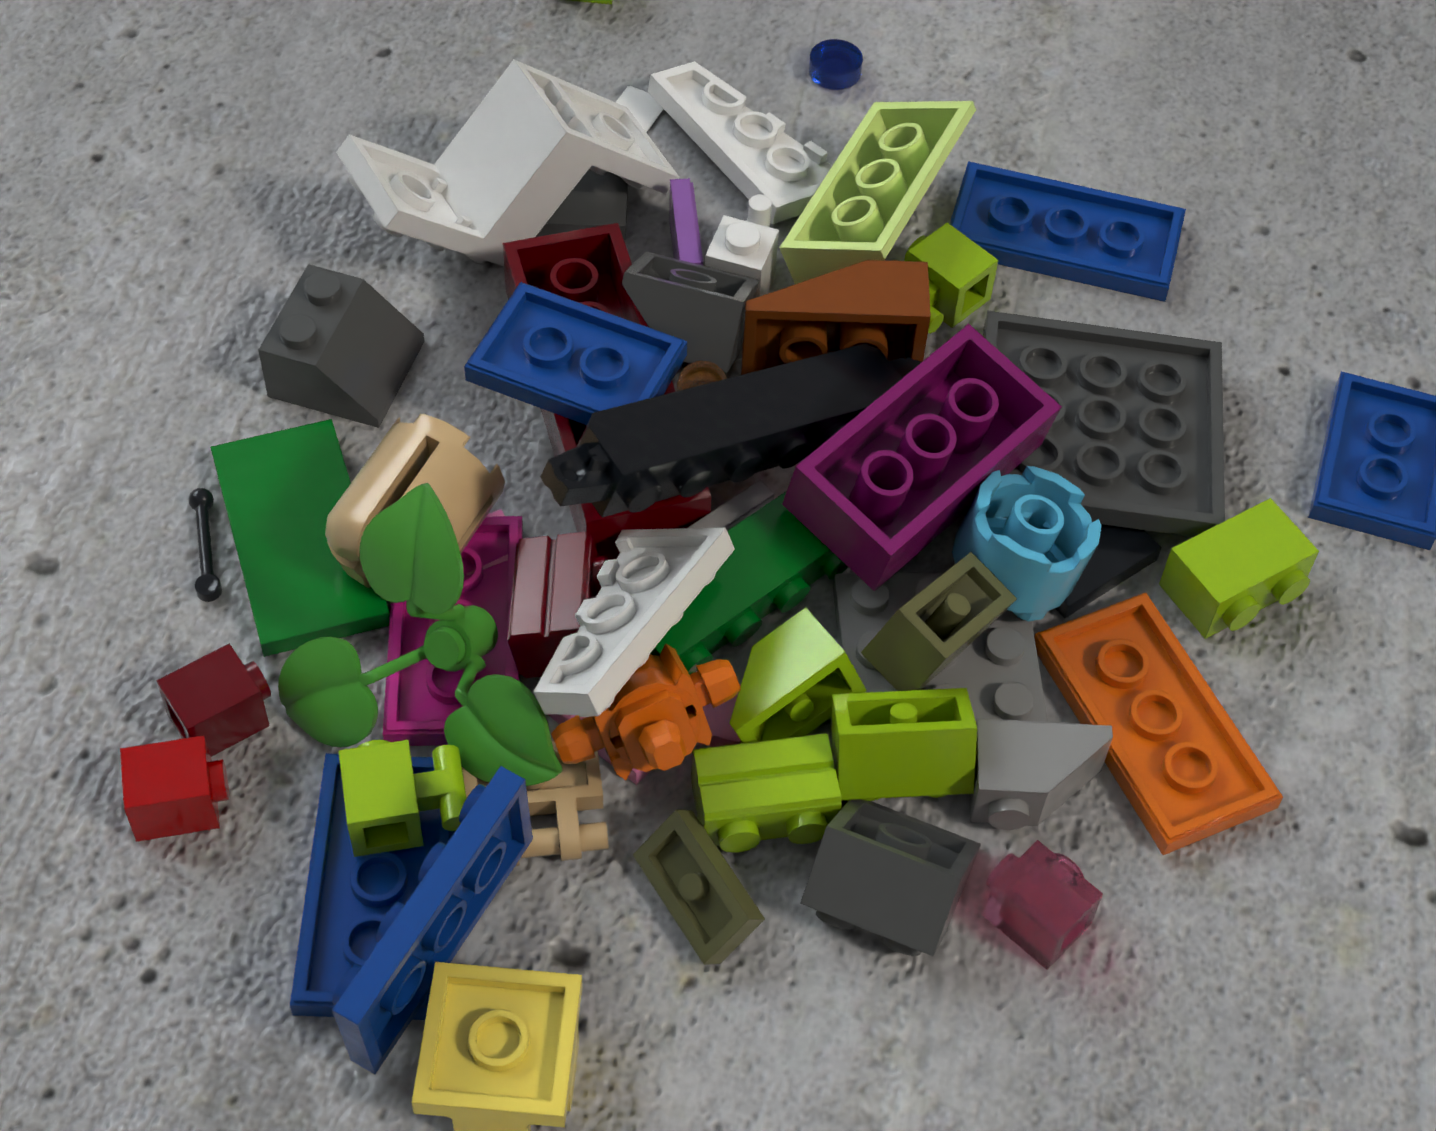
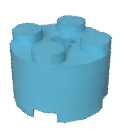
M1026 466L1022 475L1006 474L1001 476L1000 470L992 472L980 485L956 533L952 554L956 564L972 552L1017 598L1007 610L1012 611L1017 617L1025 621L1041 620L1049 610L1059 607L1072 592L1099 544L1101 523L1099 519L1092 522L1090 514L1081 505L1085 494L1080 488L1059 474L1035 466Z

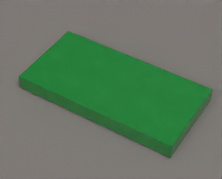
M332 419L211 446L263 656L266 657L297 649L304 643L319 637L342 638L389 626L390 614L386 600L382 599L372 587L367 588L347 575L331 553L327 544L325 529L328 514L351 484Z

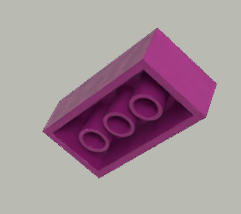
M967 324L795 466L782 505L875 592L969 509L980 485L992 472L1000 470L1001 476L1009 474L1039 448L1062 406L970 324Z

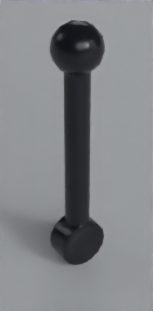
M197 488L190 493L188 501L191 508L196 511L201 576L195 581V590L200 600L211 602L218 599L222 594L220 580L214 575L210 536L208 510L212 507L214 498L212 493L206 488Z

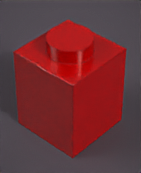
M204 735L120 748L124 810L136 842L220 828L218 802L229 800L227 772L223 759L212 761Z

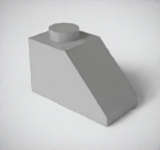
M977 718L974 794H970V822L990 823L993 827L1003 830H1014L1024 826H1038L1101 772L1113 738L1112 726Z

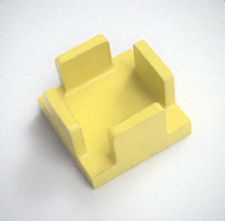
M435 962L411 1102L414 1114L449 1117L452 1119L454 1131H531L530 1125L565 1128L567 1111L571 1112L579 1050L578 1020L582 995V975Z

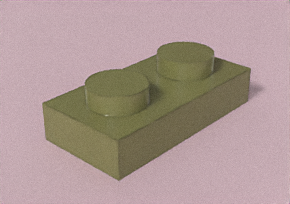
M675 810L633 854L704 965L721 964L765 920L692 810Z

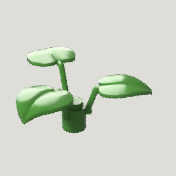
M424 483L416 486L398 501L377 514L367 525L360 542V561L370 586L382 599L393 603L406 601V609L410 616L438 620L428 628L424 645L375 669L362 673L357 651L347 640L336 637L312 639L299 646L285 661L278 682L280 701L285 706L287 715L312 738L331 747H349L361 742L370 735L377 722V701L367 685L386 678L424 659H428L432 665L452 672L464 668L465 670L455 690V697L462 707L452 712L444 725V734L448 745H455L459 748L462 767L473 776L488 783L500 766L524 778L526 786L549 781L559 775L563 769L553 749L545 714L532 692L522 682L505 675H487L473 683L476 674L486 666L485 661L481 657L491 652L497 643V626L492 616L483 608L475 605H455L461 596L464 584L463 562L457 539L448 515L430 484Z

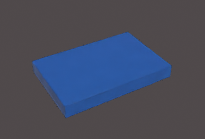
M520 282L465 364V381L587 425L591 414L594 412L664 395L687 356V341Z
M1341 371L1335 386L1308 518L1430 550L1436 540V396Z

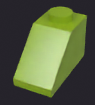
M805 607L752 646L741 682V690L738 692L729 724L742 743L805 736L832 717V694L865 693L867 690L846 652Z

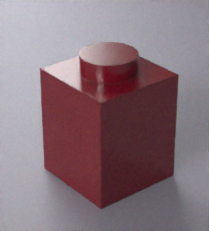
M230 643L156 680L167 716L181 738L204 735L211 757L270 726L263 701L271 697L269 685L257 664L251 661L244 665Z

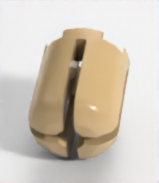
M421 413L414 423L400 422V417L397 418L328 514L325 536L331 553L347 575L365 587L370 588L371 586L363 572L360 561V542L365 528L377 514L398 501L416 486L424 483L430 484L443 505L453 527L460 553H462L503 492L505 480L500 467L496 464L489 473L480 460L464 448L471 437L443 420Z

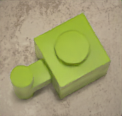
M948 222L929 236H920L908 248L904 261L928 262L931 314L929 334L935 332L942 322H945L951 328L955 327L991 299L998 259Z
M371 740L362 743L357 748L338 750L347 826L354 857L424 846L420 811L440 808L442 827L445 830L456 831L461 824L459 822V815L467 797L460 752L457 746L442 745L432 751L434 771L417 774L413 772L409 740L396 742Z

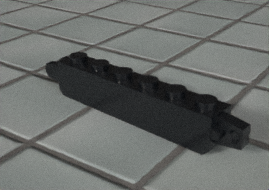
M861 344L594 412L591 414L577 447L548 459L540 477L544 485L551 490L553 498L560 507L592 503L602 518L627 510L630 512H640L657 501L678 495L691 497L706 487L731 480L734 483H739L757 472L774 467L790 468L814 452L922 361L911 359L908 356L906 359L901 357L889 361L880 349L867 344Z

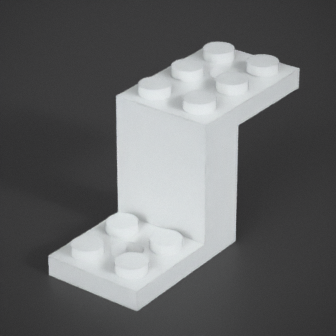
M513 59L435 164L350 134L336 151L350 173L348 177L349 182L357 191L364 195L374 211V221L385 232L395 237H402L404 234L422 240L430 247L439 251L448 248L463 253L471 260L480 264L488 261L504 266L503 243L536 237L589 169L600 175H604L608 171L620 176L627 184L636 189L646 186L664 194H667L670 190V179L680 178L627 107Z

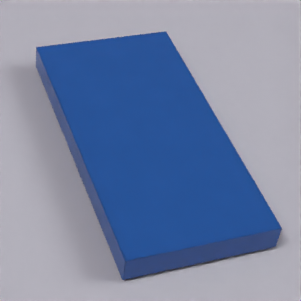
M968 161L950 225L998 259L999 265L1165 302L1186 209Z
M325 754L290 1000L293 1016L334 1017L332 1009L335 1005L332 1000L341 978L352 965L359 964L363 966L378 944L376 934L386 913L397 902L403 904L407 902L420 883L418 881V874L427 854L439 842L446 845L455 832L445 830L442 827L440 808L420 811L424 846L354 857L347 826L339 754ZM411 756L414 774L434 771L432 757ZM429 995L412 1020L426 1019Z

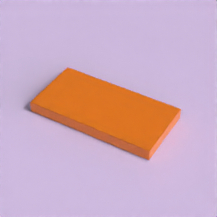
M1146 592L1035 634L1037 655L1080 724L1112 726L1113 738L1104 762L1162 855H1166L1279 807L1283 799L1282 794Z

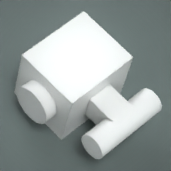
M762 194L754 195L749 199L746 221L723 216L705 255L706 267L758 279L759 284L756 297L768 294L775 279L779 230L770 228L771 199Z

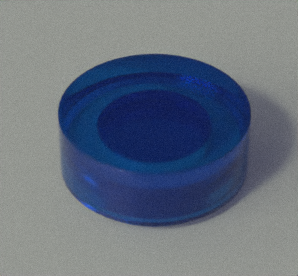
M840 39L822 41L816 44L810 52L809 75L816 84L827 89L842 90L855 85L861 77L863 55L857 46L848 41Z

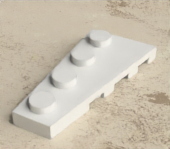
M695 61L650 75L647 92L748 199L757 194L766 195L771 199V224L801 215L832 167L826 161L827 151L812 141L803 146L784 133L786 123L770 112L764 114L752 111L746 107L745 95Z
M726 528L629 529L621 531L615 542L620 552L618 558L605 561L597 575L601 585L596 598L584 599L575 615L580 624L578 632L563 637L534 690V694L544 714L591 717L599 716L611 706L617 693L635 671L646 663L652 650L670 628L681 620L683 612L701 590L715 578L716 572L735 550Z

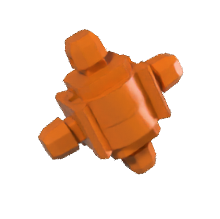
M665 644L659 656L650 654L646 663L635 671L617 693L611 706L599 716L580 719L577 715L559 724L553 730L551 735L563 764H577L595 758L594 752L603 748L606 750L616 775L624 780H627L633 768L643 772L654 769L666 771L682 764L685 756L692 753L697 742L710 745L712 733L702 707L711 704L715 708L734 698L741 690L729 660L716 659L697 665V672L689 675L676 650Z

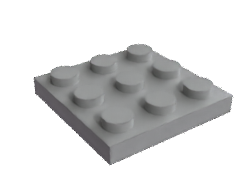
M946 571L897 572L875 592L856 574H835L833 595L838 644L849 657L867 690L866 692L897 690L861 654V651L900 607ZM1006 610L942 672L920 690L967 688L975 721L977 718L1048 722L1032 621L1022 620L1009 610Z

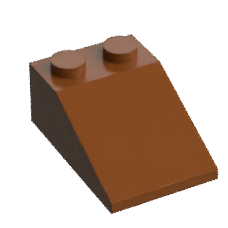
M865 260L746 301L741 375L861 344H867L880 349L889 361L901 357L906 359L908 356L911 359L923 362L931 317L928 262Z

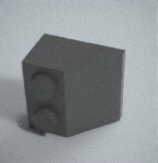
M646 251L624 272L622 285L649 328L687 341V356L682 365L685 370L704 376H716L718 370L728 373L743 349L746 301L756 297L759 280Z
M308 264L258 349L267 396L379 428L425 340L424 333L364 279Z
M862 799L849 800L826 826L800 904L817 910L816 916L831 926L848 930L858 926L882 936L881 941L883 944L896 952L910 956H918L923 952L934 956L946 934L981 843L872 801Z

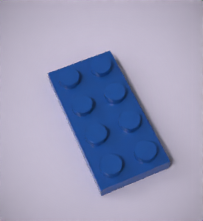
M502 766L499 767L487 786L479 784L471 791L460 811L459 822L461 824L446 845L439 842L430 850L419 870V885L405 904L397 902L389 909L376 934L378 944L363 966L359 964L352 965L336 987L332 1000L335 1006L332 1012L350 1060L373 1074L377 1073L430 994L435 962L451 963L533 840L526 780Z

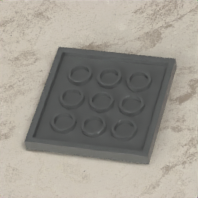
M987 310L983 337L1062 406L1041 446L1009 474L1022 475L1026 466H1035L1059 474L1080 488L1085 494L1081 505L1090 514L1092 522L1099 519L1103 525L1194 537L1225 521L1222 342Z

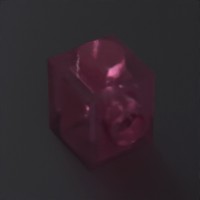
M1037 840L1020 858L1010 853L991 872L986 881V885L991 891L983 916L1048 970L1091 926L1103 893L1084 878L1080 868L1070 858L1060 853H1053Z

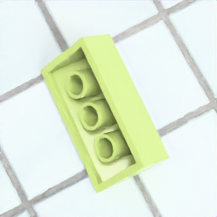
M973 101L874 102L779 247L795 284L865 260H885L975 113L976 108Z

